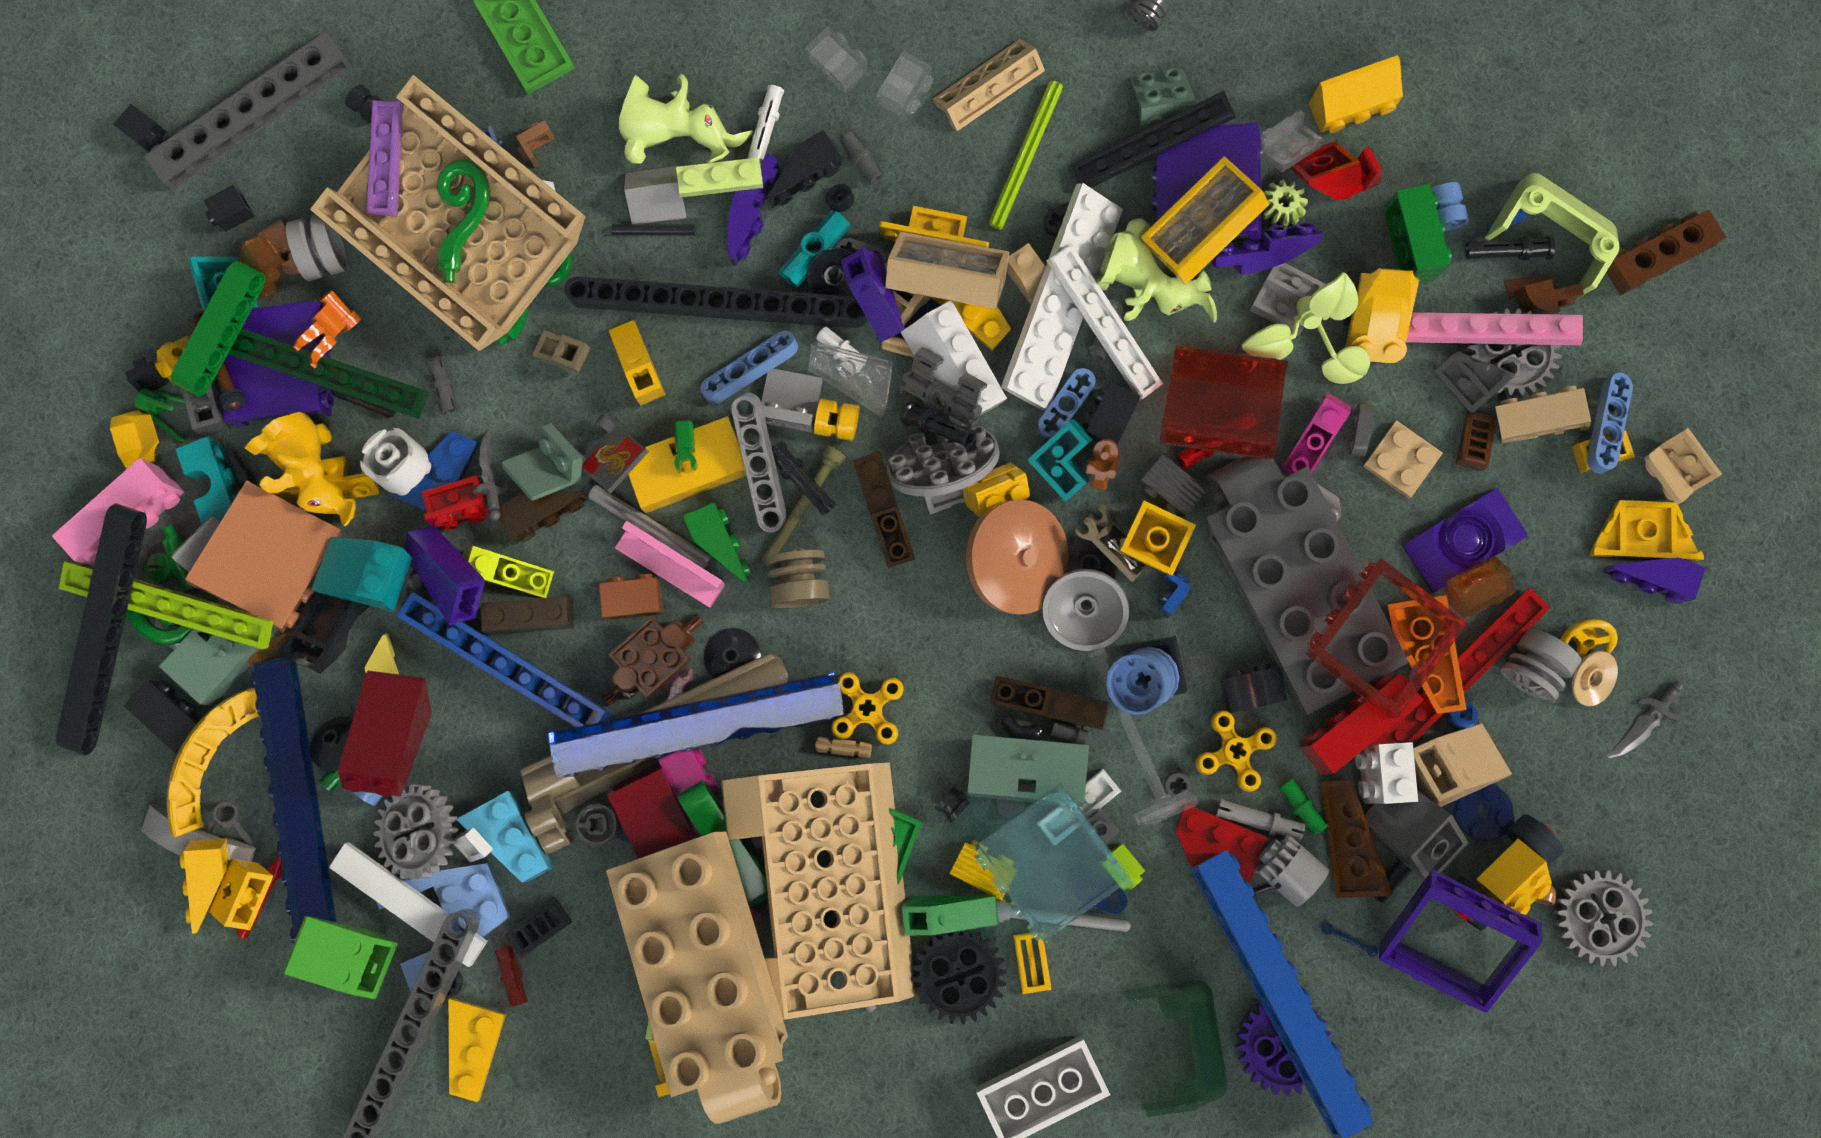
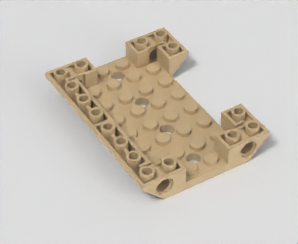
M890 763L862 764L722 780L721 786L728 839L762 836L774 957L764 958L783 1020L899 1002L917 996L914 991L916 989L915 982L912 981L914 969L910 935H905L902 906L906 903L903 875L899 885L897 884L899 861L897 844L893 847L894 834L891 830V827L895 829L894 818L889 814L890 808L895 810ZM814 791H819L824 796V803L820 808L814 807L811 803L810 798ZM822 850L827 851L831 858L829 865L825 868L821 867L817 862V856ZM829 910L834 911L837 915V922L831 928L824 924V915ZM835 971H840L843 974L844 982L841 987L835 989L830 983V977Z

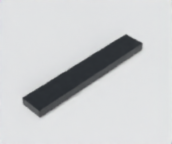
M1222 91L1071 166L1078 183H1084L1088 187L1093 188L1236 118L1225 91Z

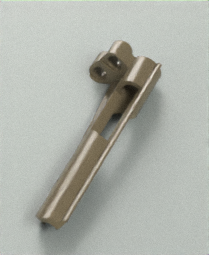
M768 653L521 768L530 811L525 812V818L533 835L538 837L546 855L574 842L572 833H568L570 828L563 814L728 721L781 694L780 692L784 689L788 679V672L781 658ZM655 720L656 731L651 745L606 766L599 765L594 761L593 754L596 747Z

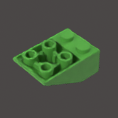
M305 915L282 973L350 995L376 999L398 943L377 931Z

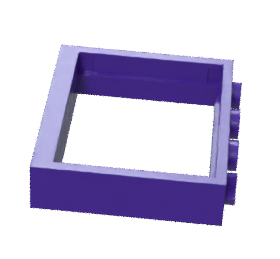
M1432 869L1382 938L1379 960L1390 965L1392 968L1412 976L1417 981H1422L1438 989L1443 994L1450 995L1465 1002L1468 1006H1473L1487 1013L1542 944V923ZM1430 898L1517 940L1484 984L1399 943Z

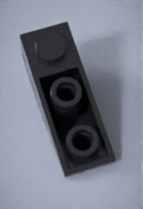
M824 130L799 144L768 195L772 208L776 205H786L793 199L794 194L801 190L802 192L809 191L816 185L817 180L824 176L830 178L840 170L839 167L842 166L841 156Z

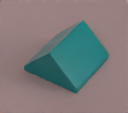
M243 257L188 258L203 311H205L229 265L235 261L245 264ZM255 302L253 308H258L257 302Z

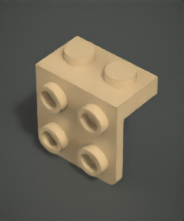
M1689 428L1660 444L1644 458L1646 462L1645 467L1649 474L1657 477L1662 484L1665 496L1678 505L1684 502L1694 491L1722 474Z

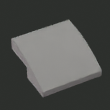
M1287 263L1280 264L1271 269L1249 311L1274 324H1286L1292 332L1294 326L1293 317L1298 315L1296 309L1298 300L1305 296H1312L1326 284ZM1299 324L1297 336L1300 335L1304 328L1301 324Z

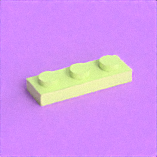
M759 158L676 167L680 198L763 188Z

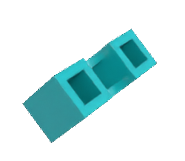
M205 437L175 449L184 475L192 479L209 476L211 480L209 492L205 496L194 500L201 524L210 516L216 517L221 522L238 495L233 487V484L236 483L234 474L230 468L226 467L224 462L227 454L223 445L209 437Z

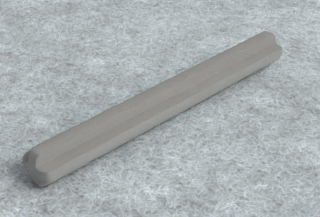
M595 485L590 490L588 497L618 517L633 524L701 568L705 569L711 560L710 555L600 486Z

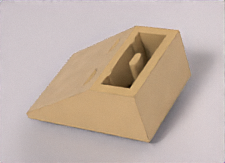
M1483 724L1435 738L1413 748L1416 781L1424 795L1440 807L1512 775Z

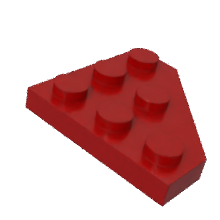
M1187 804L1184 805L1175 829L1176 836L1184 850L1190 867L1219 852L1228 850L1229 854H1233L1240 865V870L1238 871L1243 880L1250 884L1259 861V856L1265 845L1266 836Z

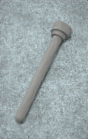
M996 898L998 922L1003 923L1004 920L1009 921L1010 918L1121 932H1127L1131 927L1127 920L1011 906V903H1006V899L1001 901Z

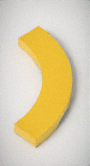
M251 687L238 692L211 709L196 724L182 744L174 761L167 789V816L172 837L204 827L200 809V784L203 773L206 771L218 745L228 734H231L246 722L262 715L255 688Z

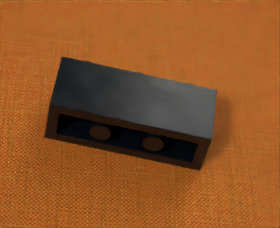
M146 680L123 706L175 754H178L185 739L201 719L193 713L195 708L184 699L179 701L172 694L175 690L163 680L159 682Z

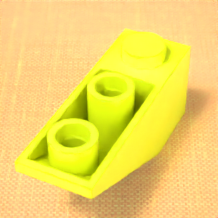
M475 546L465 547L463 557L479 572L485 582L542 598L547 597L554 571Z

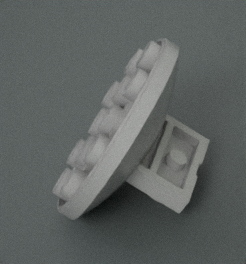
M975 426L971 429L976 433V440L969 448L937 434L935 435L938 443L930 446L927 445L923 433H914L908 437V442L899 447L889 459L887 465L889 480L892 486L902 493L923 496L930 515L950 508L957 503H964L962 489L981 480L997 464L1000 456L997 440L983 426Z

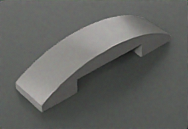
M154 803L150 804L141 829L151 840L177 855L184 851L190 840L220 838L199 828L183 835L172 837L168 824L167 809ZM232 837L227 838L229 865L232 858L252 862L256 850L255 847Z

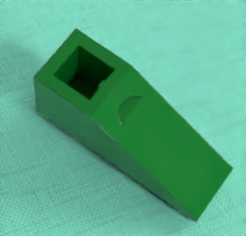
M714 502L683 515L696 545L744 584H749L747 576L752 573L746 559L741 561L736 550L741 549L735 534L729 535L725 525L729 524L730 521L724 508L718 509Z
M996 895L911 896L902 906L905 935H938L998 925L999 923Z

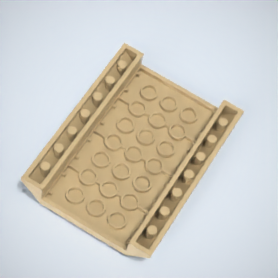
M413 75L396 97L404 104L397 216L366 214L370 150L338 192L327 187L310 210L473 347L481 351L508 333L578 242L585 215ZM456 160H469L477 164L485 172L490 185V201L483 219L463 246L461 271L455 273V282L445 283L443 282V272L437 270L438 253L445 237L469 211L474 200L475 189L470 177L466 175L456 176L450 184L451 193L457 194L463 184L469 185L472 193L470 200L465 205L453 207L441 200L437 192V180L442 169L449 163Z

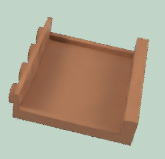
M246 480L185 580L189 585L198 590L200 588L245 612L274 620L273 626L279 628V631L284 633L287 627L292 628L297 621L300 613L296 611L302 602L306 604L314 592L311 590V586L315 581L331 537H341L342 533L337 527Z

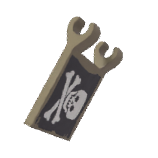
M1100 504L1097 509L1102 513V517H1098L1092 512L1089 517L1083 520L1084 524L1088 526L1089 531L1083 530L1078 525L1075 528V533L1083 539L1092 541L1133 582L1146 568L1147 564L1120 552L1127 535L1112 521L1107 506ZM1096 525L1103 526L1105 528L1100 533H1098Z

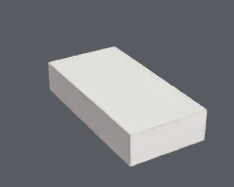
M474 828L466 830L454 838L457 841V844L454 845L470 863L484 858L493 850Z

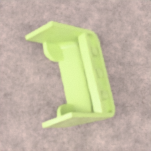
M1538 173L1527 175L1518 183L1485 236V239L1490 241L1505 231L1519 209L1532 215L1542 213L1590 245V252L1595 259L1579 284L1582 285L1584 294L1596 289L1619 251L1616 226L1610 220Z

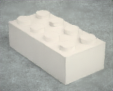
M1081 1035L975 1087L976 1093L998 1138H1025L1110 1095Z

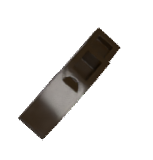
M880 451L853 459L862 492L888 568L915 560Z
M996 676L990 704L1102 731L1105 728L1110 706L1109 701L1059 691L1050 687Z

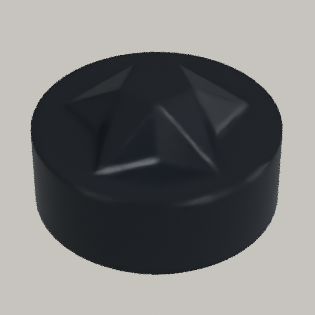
M837 184L828 190L825 199L831 210L844 212L853 205L854 194L848 185Z

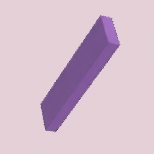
M372 100L366 214L397 216L403 119V103L400 101Z

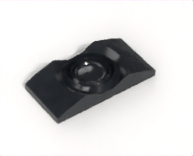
M313 592L277 654L321 674L346 649L349 630L354 625L355 620L370 606Z

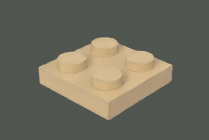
M1396 420L1363 467L1410 499L1443 452Z

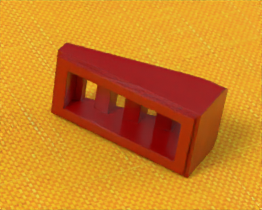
M1369 147L1364 148L1357 158L1361 166L1363 192L1379 185L1382 181V170Z

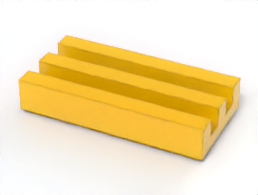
M1042 930L1013 935L1022 994L1051 990ZM1032 938H1037L1044 979L1043 985L1038 984ZM1020 940H1026L1033 984L1030 987H1027Z

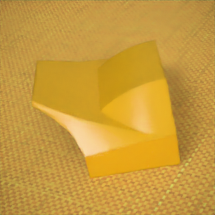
M138 409L111 418L110 430L117 454L126 469L139 458L150 463L157 462L154 452L159 440L151 414L142 413Z

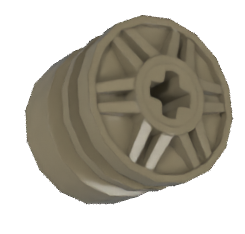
M792 549L765 558L767 567L777 568L767 572L768 578L781 580V583L769 588L772 608H795L830 601L828 581L815 579L816 575L827 571L826 565L816 564L825 560L824 551Z

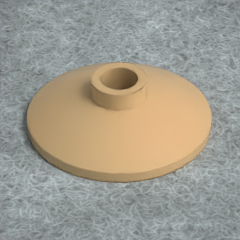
M1605 651L1590 653L1581 661L1575 671L1572 680V692L1574 698L1580 704L1585 706L1597 705L1604 701L1613 690L1617 680L1618 667L1615 658L1610 653Z

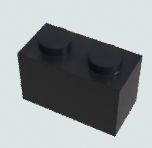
M1110 382L1107 389L1101 387L1095 403L1099 404L1095 414L1089 412L1083 424V427L1087 429L1086 433L1093 439L1092 441L1097 443L1102 439H1111L1118 445L1141 396L1113 382Z

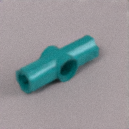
M831 210L813 232L807 233L802 238L801 246L780 268L779 274L792 287L798 288L807 278L809 265L815 256L826 249L833 248L851 228L850 223L840 213ZM812 246L821 247L817 252H809Z

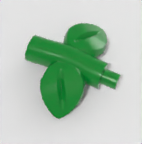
M173 526L163 528L162 532L165 539L162 541L165 552H157L148 558L143 568L144 575L157 583H165L175 577L182 592L185 594L198 590L186 582L185 578L189 572L171 557L184 543L182 535H177Z

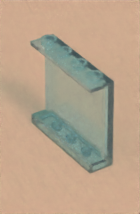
M1061 783L976 844V852L978 854L975 855V858L984 870L990 869L995 876L992 881L1001 894L1007 892L1013 900L1010 902V906L1018 917L1024 915L1030 923L1027 928L1036 941L1042 939L1046 946L1050 944L1049 938L1118 888L1121 887L1124 891L1133 884L1126 870Z

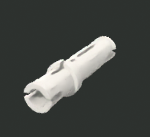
M768 85L763 105L758 109L759 119L747 159L759 158L760 166L766 154L774 123L778 121L780 116L778 109L784 90L775 85ZM770 105H772L771 110H770V113H769L768 121L765 122V121H766V118H767V115H768V111H769ZM764 131L763 138H762V141H761V145H760V148L758 149V145H759V142H760V138H761L762 132Z

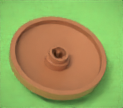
M1028 500L1000 502L981 515L970 533L966 549V566L969 579L978 596L997 611L1008 614H1029L1042 609L1049 587L1068 571L1069 549L1064 530L1057 518L1048 509L1036 502Z

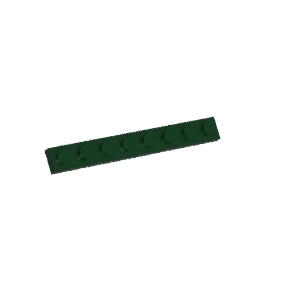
M244 329L240 330L228 355L416 419L420 418L429 392L325 356L318 360L317 367L314 369L310 365V351L304 349L297 351L292 345Z

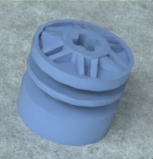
M1153 647L1139 648L1113 663L1107 675L1106 686L1109 697L1115 706L1125 713L1141 715L1151 712L1173 697L1178 689L1179 672L1171 656L1163 650ZM1149 675L1151 680L1145 681L1143 676Z

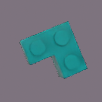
M1074 419L1062 427L1028 459L1030 464L1065 502L1090 480L1088 475L1072 458L1093 439Z

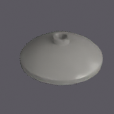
M1080 569L1062 575L1052 583L1044 598L1043 618L1047 629L1057 641L1075 650L1093 651L1112 644L1123 633L1128 622L1129 604L1124 590L1112 577L1096 570ZM1089 600L1092 604L1090 606H1084L1082 604V601Z

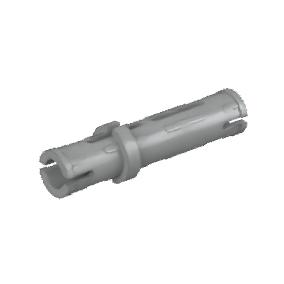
M1222 798L1219 800L1218 806L1229 809V812L1217 809L1216 817H1222L1266 830L1269 835L1275 836V834H1279L1285 837L1288 835L1299 842L1302 840L1303 834L1292 831V828L1304 831L1305 823L1281 818V815L1275 812L1271 815L1226 801Z

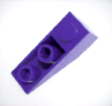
M861 248L842 259L841 264L847 284L879 340L883 342L904 331L893 290L885 288L887 271L882 255Z
M1676 557L1615 564L1604 568L1603 572L1612 575L1611 579L1615 582L1622 584L1631 582L1639 585L1638 589L1648 594H1656L1658 592L1666 595L1665 600L1671 603L1683 604V602L1696 599L1706 567Z

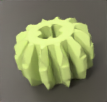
M1283 179L1279 182L1278 186L1271 183L1268 191L1263 192L1269 203V206L1264 209L1266 212L1263 214V219L1272 217L1271 226L1276 225L1278 221L1285 227L1288 226V223L1296 225L1299 221L1298 217L1305 215L1306 211L1303 207L1307 205L1308 199L1301 197L1304 194V189L1297 191L1294 189L1296 186L1295 182L1287 186ZM1279 201H1285L1284 205L1288 204V207H1283V203L1279 204Z

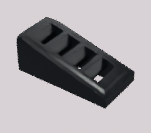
M554 899L504 935L519 958H522L570 925L572 921L558 900ZM549 910L553 911L560 922L559 925L556 926L547 913ZM542 917L550 931L545 932L537 920L538 918ZM531 924L540 938L535 940L527 928L528 925ZM520 931L529 943L526 947L517 935Z

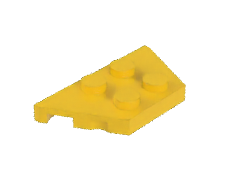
M1619 500L1615 502L1590 551V556L1638 559L1679 557L1687 561L1704 560V555L1702 551L1698 552L1691 538L1693 533L1689 525L1684 522L1683 514L1675 502Z

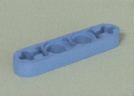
M781 331L702 382L700 387L705 400L710 404H718L792 357L798 350V343L794 335L790 331ZM767 356L764 362L755 363L758 358ZM739 371H744L742 376L736 379H732V376Z
M1615 373L1604 380L1602 384L1587 455L1588 465L1595 473H1605L1616 467L1618 463L1633 390L1631 379L1624 373ZM1608 405H1612L1615 407V409L1617 410V417H1614L1609 413ZM1603 429L1610 431L1612 441H1608L1604 437Z

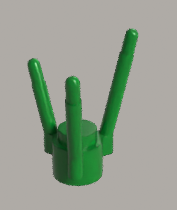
M147 388L140 390L135 398L136 408L144 411L145 414H151L154 423L180 443H184L185 439L156 416V414L163 413L165 409L174 410V406L167 404L166 400L185 404L184 398L167 394L160 390L156 392Z

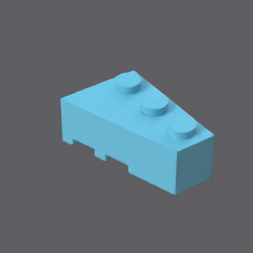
M506 791L456 820L467 830L474 828L493 848L491 853L522 883L528 882L554 868V865L549 855H546L542 849L538 837H535L531 832L525 818L526 811L516 792Z

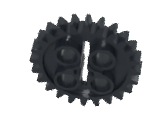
M969 929L964 930L963 935H959L958 931L953 932L951 936L948 933L942 934L943 938L940 940L935 935H932L934 943L932 946L923 943V947L927 951L926 954H916V957L922 963L913 965V969L919 971L920 975L914 976L912 981L921 983L914 991L915 993H924L920 1004L930 1002L931 1005L929 1006L928 1013L930 1014L937 1009L939 1010L938 1020H941L947 1014L949 1015L950 1024H953L956 1016H960L963 1025L966 1022V1016L969 1015L974 1022H977V1012L980 1011L984 1016H987L985 1008L987 1005L993 1008L997 1007L992 999L994 996L1002 998L1003 994L997 988L1007 984L999 979V976L1007 973L1006 969L998 968V965L1004 962V958L994 957L999 948H988L991 941L989 937L981 942L980 931H977L973 937L970 936ZM967 948L973 949L976 952L975 961L971 964L963 963L960 960L962 950ZM939 958L945 959L949 963V969L944 974H938L932 968L933 962ZM978 965H984L983 970L965 975L964 982L959 983L957 979H953L942 985H935V981L955 975L954 969L960 968L962 972H965ZM978 976L986 980V987L981 992H975L970 988L971 980ZM955 987L959 992L957 1000L954 1002L944 1000L942 993L945 988Z

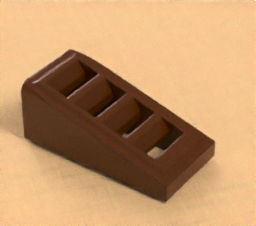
M1467 411L1455 462L1456 465L1480 471L1488 468L1496 417ZM1473 420L1485 422L1487 427L1472 425ZM1471 431L1484 433L1485 436L1483 438L1471 435ZM1470 440L1483 443L1482 447L1470 445ZM1473 451L1481 454L1480 457L1468 455V453Z

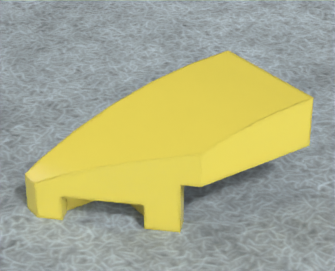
M388 633L382 635L364 667L366 673L369 670L399 674L394 661V649Z

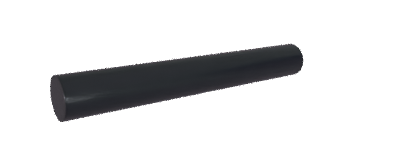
M612 224V235H695V224Z

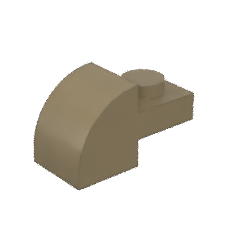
M544 330L532 355L539 360L558 366L564 371L579 374L591 348L579 340L565 335L559 336Z

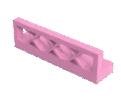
M628 521L625 522L622 527L625 533L615 549L707 607H712L726 585L721 579Z

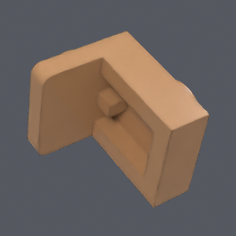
M545 120L529 125L526 131L516 136L521 146L517 147V150L524 162L530 160L534 168L539 166L532 151L555 139Z

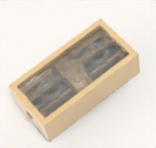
M900 231L888 258L885 288L996 309L1006 281L1010 252Z

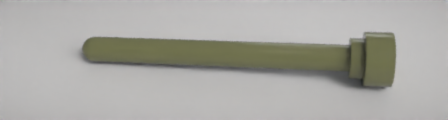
M829 445L826 446L821 454L823 456L821 459L822 465L813 477V480L819 487L822 486L832 469L835 470L837 466L840 467L846 458L844 454ZM804 494L762 557L764 565H766L765 558L780 552L811 503Z

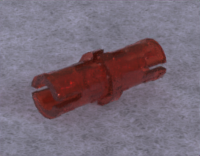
M512 946L494 950L502 974L499 979L500 982H504L509 1007L528 1002L521 979L523 971L518 968Z

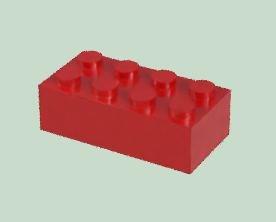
M1388 673L1372 681L1368 685L1371 689L1370 691H1365L1362 694L1358 693L1346 703L1349 708L1343 709L1340 712H1334L1324 720L1327 724L1324 728L1321 727L1318 730L1315 728L1302 738L1305 743L1299 749L1321 775L1334 774L1424 701L1402 673L1392 676Z

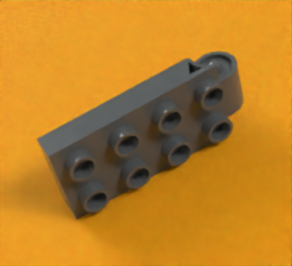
M1260 448L1208 474L1207 483L1214 503L1220 509V511L1206 517L1210 530L1208 538L1274 667L1280 668L1283 684L1299 714L1308 715L1409 663L1308 466L1284 478L1271 455L1265 449Z

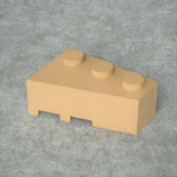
M1576 386L1561 388L1559 393L1548 396L1547 392L1535 393L1529 396V400L1519 402L1518 398L1506 399L1500 402V406H1495L1502 443L1538 438L1540 435L1550 433L1555 435L1564 434L1565 430L1580 428L1581 431L1589 430L1591 424L1584 388L1577 389Z

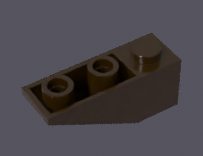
M583 491L556 492L533 501L527 495H517L499 506L501 514L499 520L510 539L523 543L532 539L536 535L535 531L541 527L549 528L560 521L559 517L566 512L574 513L585 506L583 502L589 498Z

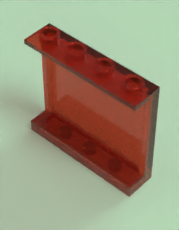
M1175 345L1159 443L1274 459L1278 443V428L1288 361Z

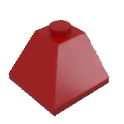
M1336 141L1285 160L1287 166L1309 186L1336 200L1349 199L1354 194L1363 191L1360 161Z

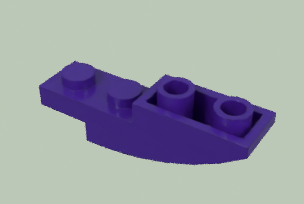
M769 154L766 155L760 166L763 188L736 191L732 200L728 220L727 242L731 262L736 266L740 259H746L751 249L749 243L752 237H757L763 228L764 222L762 221L761 210L757 209V207L761 208L767 198V193L765 192L770 184L774 185L780 175L777 158Z
M1299 222L1296 226L1289 227L1274 225L1270 229L1261 230V239L1259 240L1246 239L1242 243H1229L1210 262L1216 268L1234 266L1241 275L1273 268L1301 255L1321 241L1323 234L1309 222Z

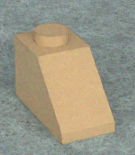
M1028 243L1009 256L1007 273L1030 305H1032L1045 270V265Z

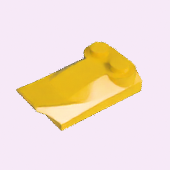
M1379 268L1371 274L1361 273L1357 289L1358 305L1352 313L1345 348L1349 346L1363 348L1368 353L1370 362L1395 363L1405 356L1407 352L1406 339L1419 279L1414 276L1413 271Z

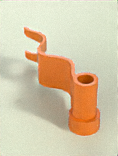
M332 290L325 293L319 299L324 307L311 319L313 324L294 342V348L299 351L320 334L324 335L323 339L309 356L310 365L314 369L317 367L318 360L336 344L337 341L334 338L341 331L347 332L361 320V317L353 309L349 310Z

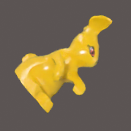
M296 412L272 420L262 429L260 435L253 438L245 446V449L254 455H267L273 463L283 470V474L279 479L273 480L268 476L264 477L260 481L261 488L268 493H279L285 489L299 488L297 504L303 511L338 514L341 523L346 527L355 517L356 501L354 499H345L339 487L324 477V469L320 457L321 445L331 441L330 429L323 423L314 424L310 417L303 412Z

